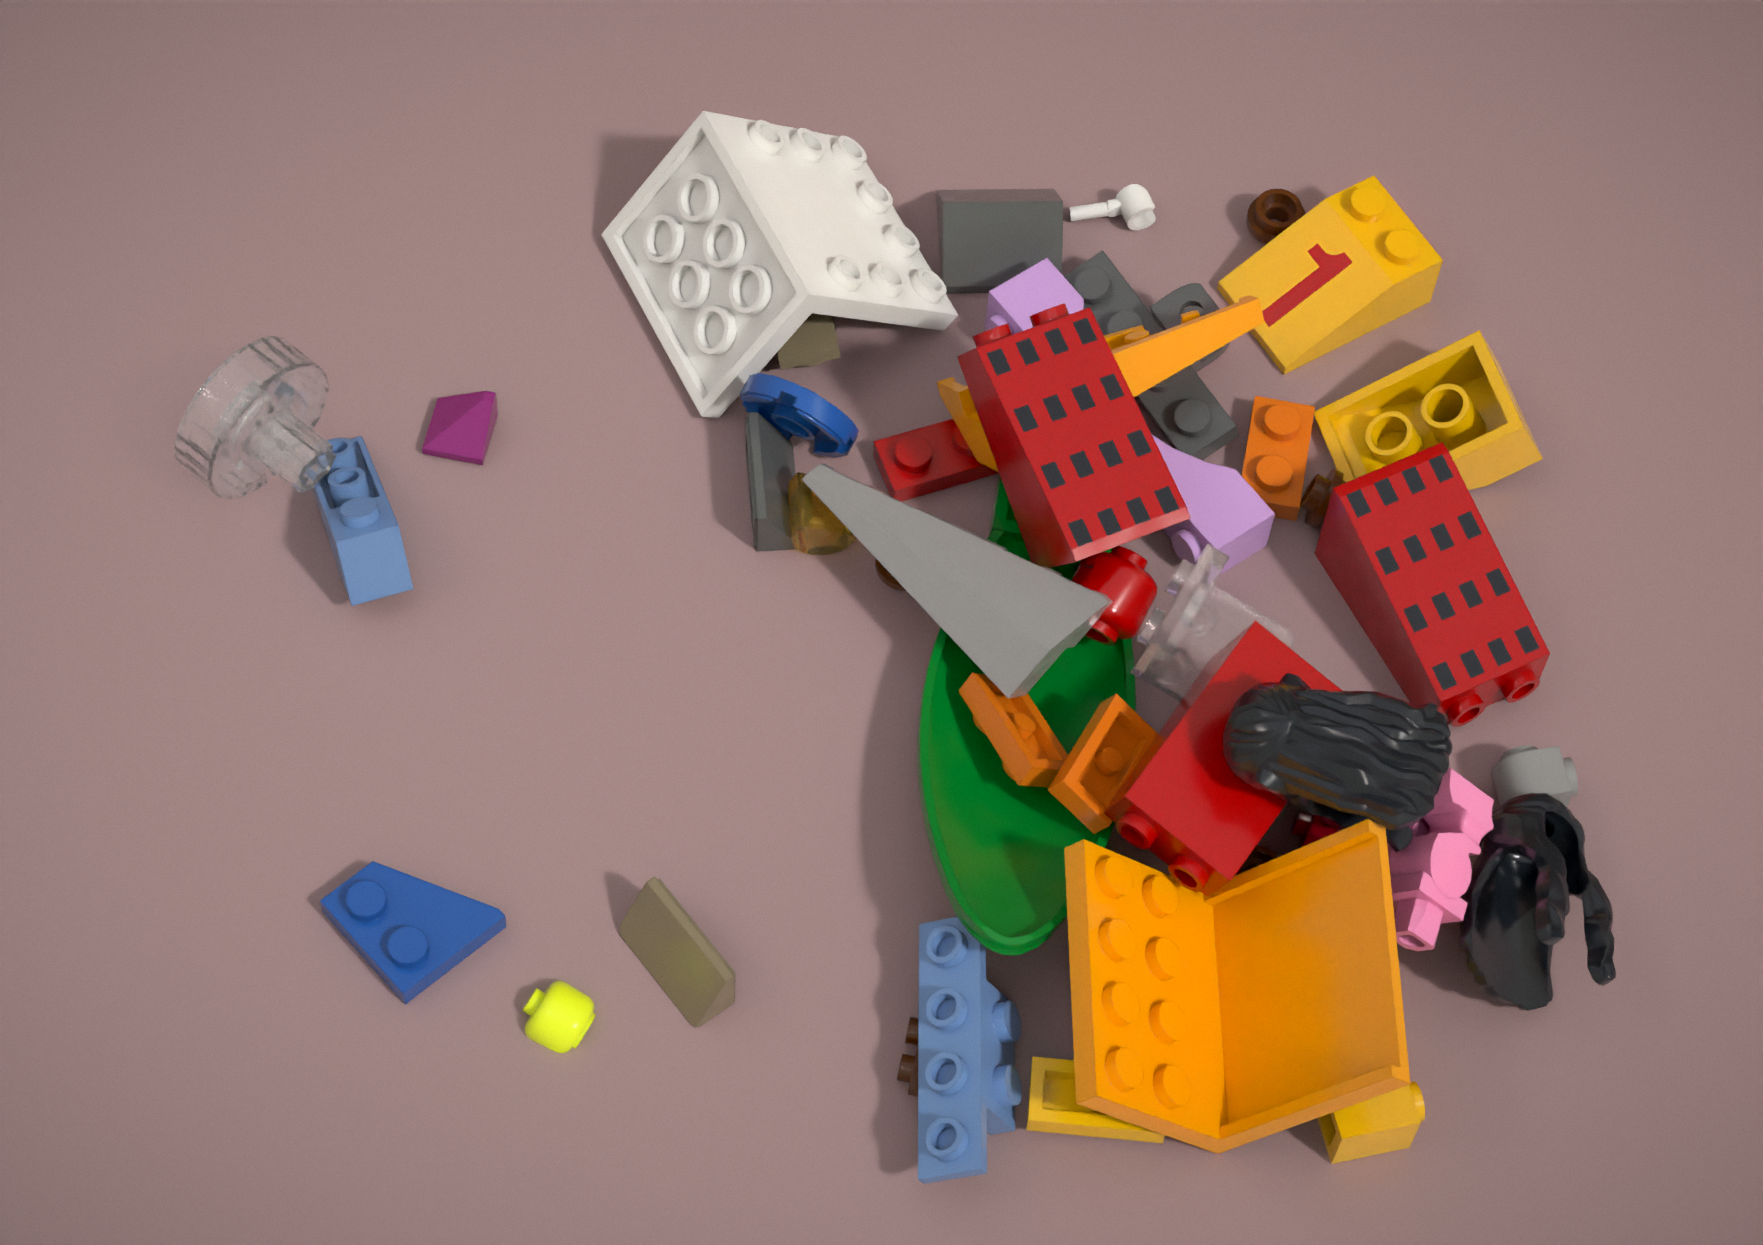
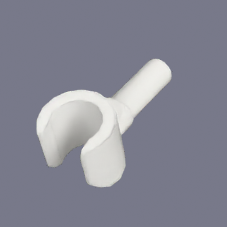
M1130 184L1119 191L1115 199L1107 200V202L1069 207L1071 222L1123 215L1129 229L1141 230L1151 226L1156 220L1153 212L1155 205L1148 191L1139 184Z

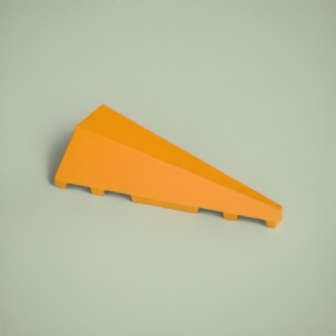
M1249 295L1239 298V302L1203 316H1200L1198 310L1181 314L1180 325L1150 335L1143 325L1104 335L1133 397H1136L1265 321L1259 298ZM954 377L936 382L941 399L977 462L999 472L968 386L957 383Z

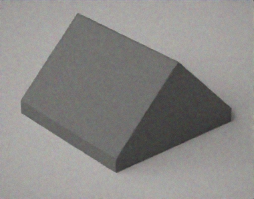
M1055 189L937 190L941 280L946 286V294L989 293L990 290L1046 258L1062 274L1063 200Z

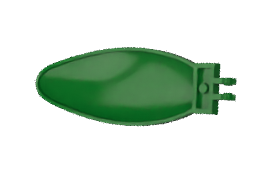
M999 477L987 539L1007 548L1006 551L1031 562L1001 477ZM1111 548V549H1108V550H1106V551H1103V552H1108V553H1110L1111 550H1112V548ZM1081 560L1050 569L1061 573L1062 577L1072 580ZM940 627L925 674L917 730L918 783L930 848L949 902L958 919L970 935L993 952L1011 956L1024 954L1048 940L1067 918L1064 848L1083 839L1105 848L1115 822L1112 821L1109 827L1093 834L1048 791V788L1021 786L1007 775L1002 766V759L986 734L975 725L971 710L958 692L971 673L984 674V672ZM1084 636L1075 647L1066 648L1028 692L1068 755L1102 701L1117 693L1134 711L1136 710L1132 638L1126 640L1117 639L1115 645L1109 646Z

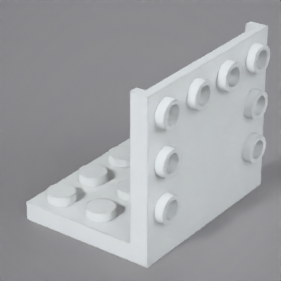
M702 111L601 234L701 417L719 418L740 395L749 376L759 373L812 313L944 331L958 316L946 295L947 289L944 282L930 269L919 250L920 244L917 237L903 224L892 205L893 198L891 194L878 182L866 162L867 155L864 149L852 138L813 132L806 128L797 129L771 124L764 120L755 121Z

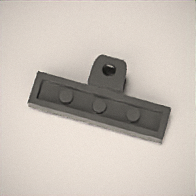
M1103 250L1064 276L1084 299V309L1091 308L1103 335L1143 325L1144 329L1149 331L1151 335L1180 325L1181 314L1198 310L1200 316L1220 309L1201 284L1191 283L1174 290L1150 306V313ZM1230 342L1135 397L1172 448L1200 460H1204L1239 436L1236 424L1197 374L1198 371L1220 357L1226 351Z

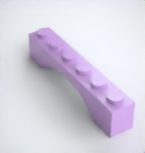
M1046 258L989 291L986 320L984 322L985 330L987 331L1008 323L1013 335L1033 328L1029 316L1064 303L1068 313L1072 314L1084 309V299L1050 260ZM1152 435L1191 517L1188 520L1162 529L1171 539L1174 551L1184 564L1189 567L1195 566L1202 576L1210 582L1267 546L1275 513L1236 469L1202 461L1172 448Z

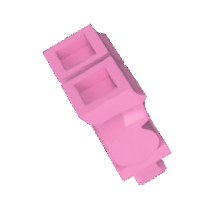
M1449 768L1442 778L1439 791L1435 795L1434 809L1413 826H1409L1413 835L1409 845L1396 853L1387 843L1397 943L1405 949L1416 952L1433 950L1435 948L1441 924L1463 921L1467 902L1460 897L1467 891L1471 882L1472 869L1469 856L1480 855L1481 849L1479 844L1481 839L1494 827L1492 821L1494 800L1452 768Z

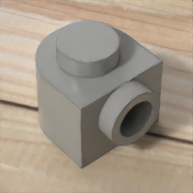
M1525 745L1512 748L1501 756V761L1491 771L1500 805L1520 795L1548 793L1568 808L1571 796H1576L1578 792V779L1574 763L1570 757H1562L1559 746L1538 749L1535 746Z

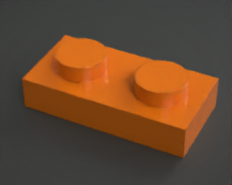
M1255 396L1251 410L1241 476L1275 513V518L1296 521L1302 497L1315 406Z
M971 673L958 692L971 710L975 725L986 734L1002 759V766L1007 775L1021 786L1049 788L1068 754L1029 694L1008 699L985 674Z
M1117 693L1100 703L1049 786L1048 791L1093 834H1096L1111 825L1113 820L1106 816L1104 811L1158 733Z

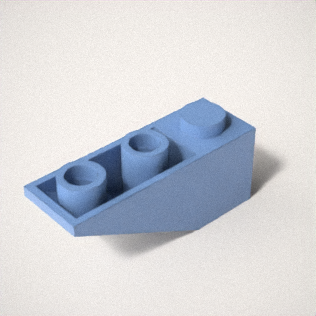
M359 436L352 439L333 438L321 443L317 448L303 451V460L351 606L414 589L398 522L363 437Z

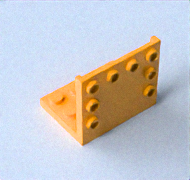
M1366 819L1234 876L1228 884L1208 897L1202 892L1191 891L1183 887L1168 874L1085 839L1064 848L1076 1104L1220 1154L1411 1084L1386 827Z

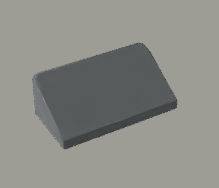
M758 412L748 413V417H745V452L753 546L757 547V552L798 549L802 545L793 446L785 435Z

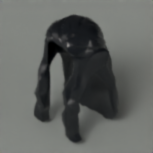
M1290 673L1283 675L1279 682L1260 683L1243 693L1235 702L1223 732V754L1227 765L1234 776H1238L1242 782L1250 784L1255 789L1273 794L1284 800L1292 809L1302 814L1317 815L1324 822L1337 829H1345L1370 819L1386 827L1387 843L1396 853L1405 849L1412 840V830L1409 826H1413L1434 809L1435 795L1438 793L1442 778L1449 768V755L1452 753L1453 746L1449 738L1451 732L1447 725V719L1444 714L1437 711V705L1433 703L1424 705L1412 704L1376 691L1332 692L1311 689L1299 676Z
M1529 793L1507 800L1492 811L1494 827L1481 839L1479 844L1481 853L1475 861L1470 885L1461 896L1467 902L1464 919L1460 921L1461 938L1459 939V945L1466 951L1467 965L1474 975L1475 982L1482 987V990L1489 998L1497 999L1500 1003L1518 1005L1519 1010L1530 1011L1545 1007L1552 1001L1553 989L1550 975L1553 945L1563 939L1565 935L1564 921L1570 911L1569 896L1573 895L1582 900L1584 932L1588 949L1587 967L1592 979L1602 986L1615 979L1616 971L1612 958L1614 953V937L1611 932L1613 909L1599 880L1587 868L1584 850V830L1571 810L1548 793Z

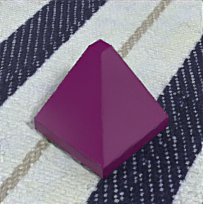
M480 391L438 398L423 443L422 453L483 465L498 417L496 393Z

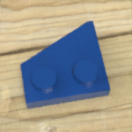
M374 861L320 900L322 912L405 1005L507 927L505 915L498 908Z

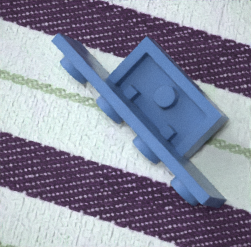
M958 917L919 924L918 1180L923 1184L987 1174V1133L994 1135L1015 1131V1106L1020 1104L1022 1098L1021 1080L1015 1068L1014 1043L1021 1036L1019 1012L1012 1001L986 980V947L970 935Z

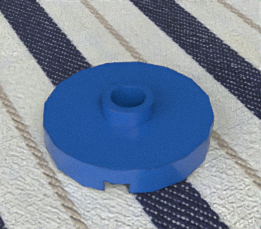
M756 373L749 376L740 392L741 401H744L742 405L747 413L758 412L788 439L795 435L802 439L815 441L813 453L832 458L847 456L858 437V428L840 409L815 392L774 375Z

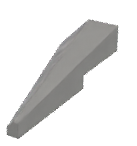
M819 464L802 479L1008 699L1025 696L1066 648L1075 647L1100 618L1104 610L1114 602L1101 592L1090 590L1062 577V574L1048 567L1036 565L1006 551L1007 548L923 509L909 506L886 495V492L853 480L834 471V468L826 464Z

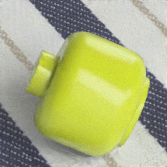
M562 980L554 981L545 992L536 988L522 1010L530 1015L525 1025L526 1036L530 1040L557 1053H566L572 1047L576 1048L596 1015L593 1013L594 1003L592 999Z

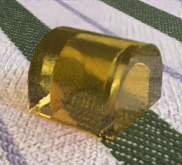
M797 472L787 485L792 545L798 551L810 555H828L846 549L857 538L804 483L802 479L806 474Z

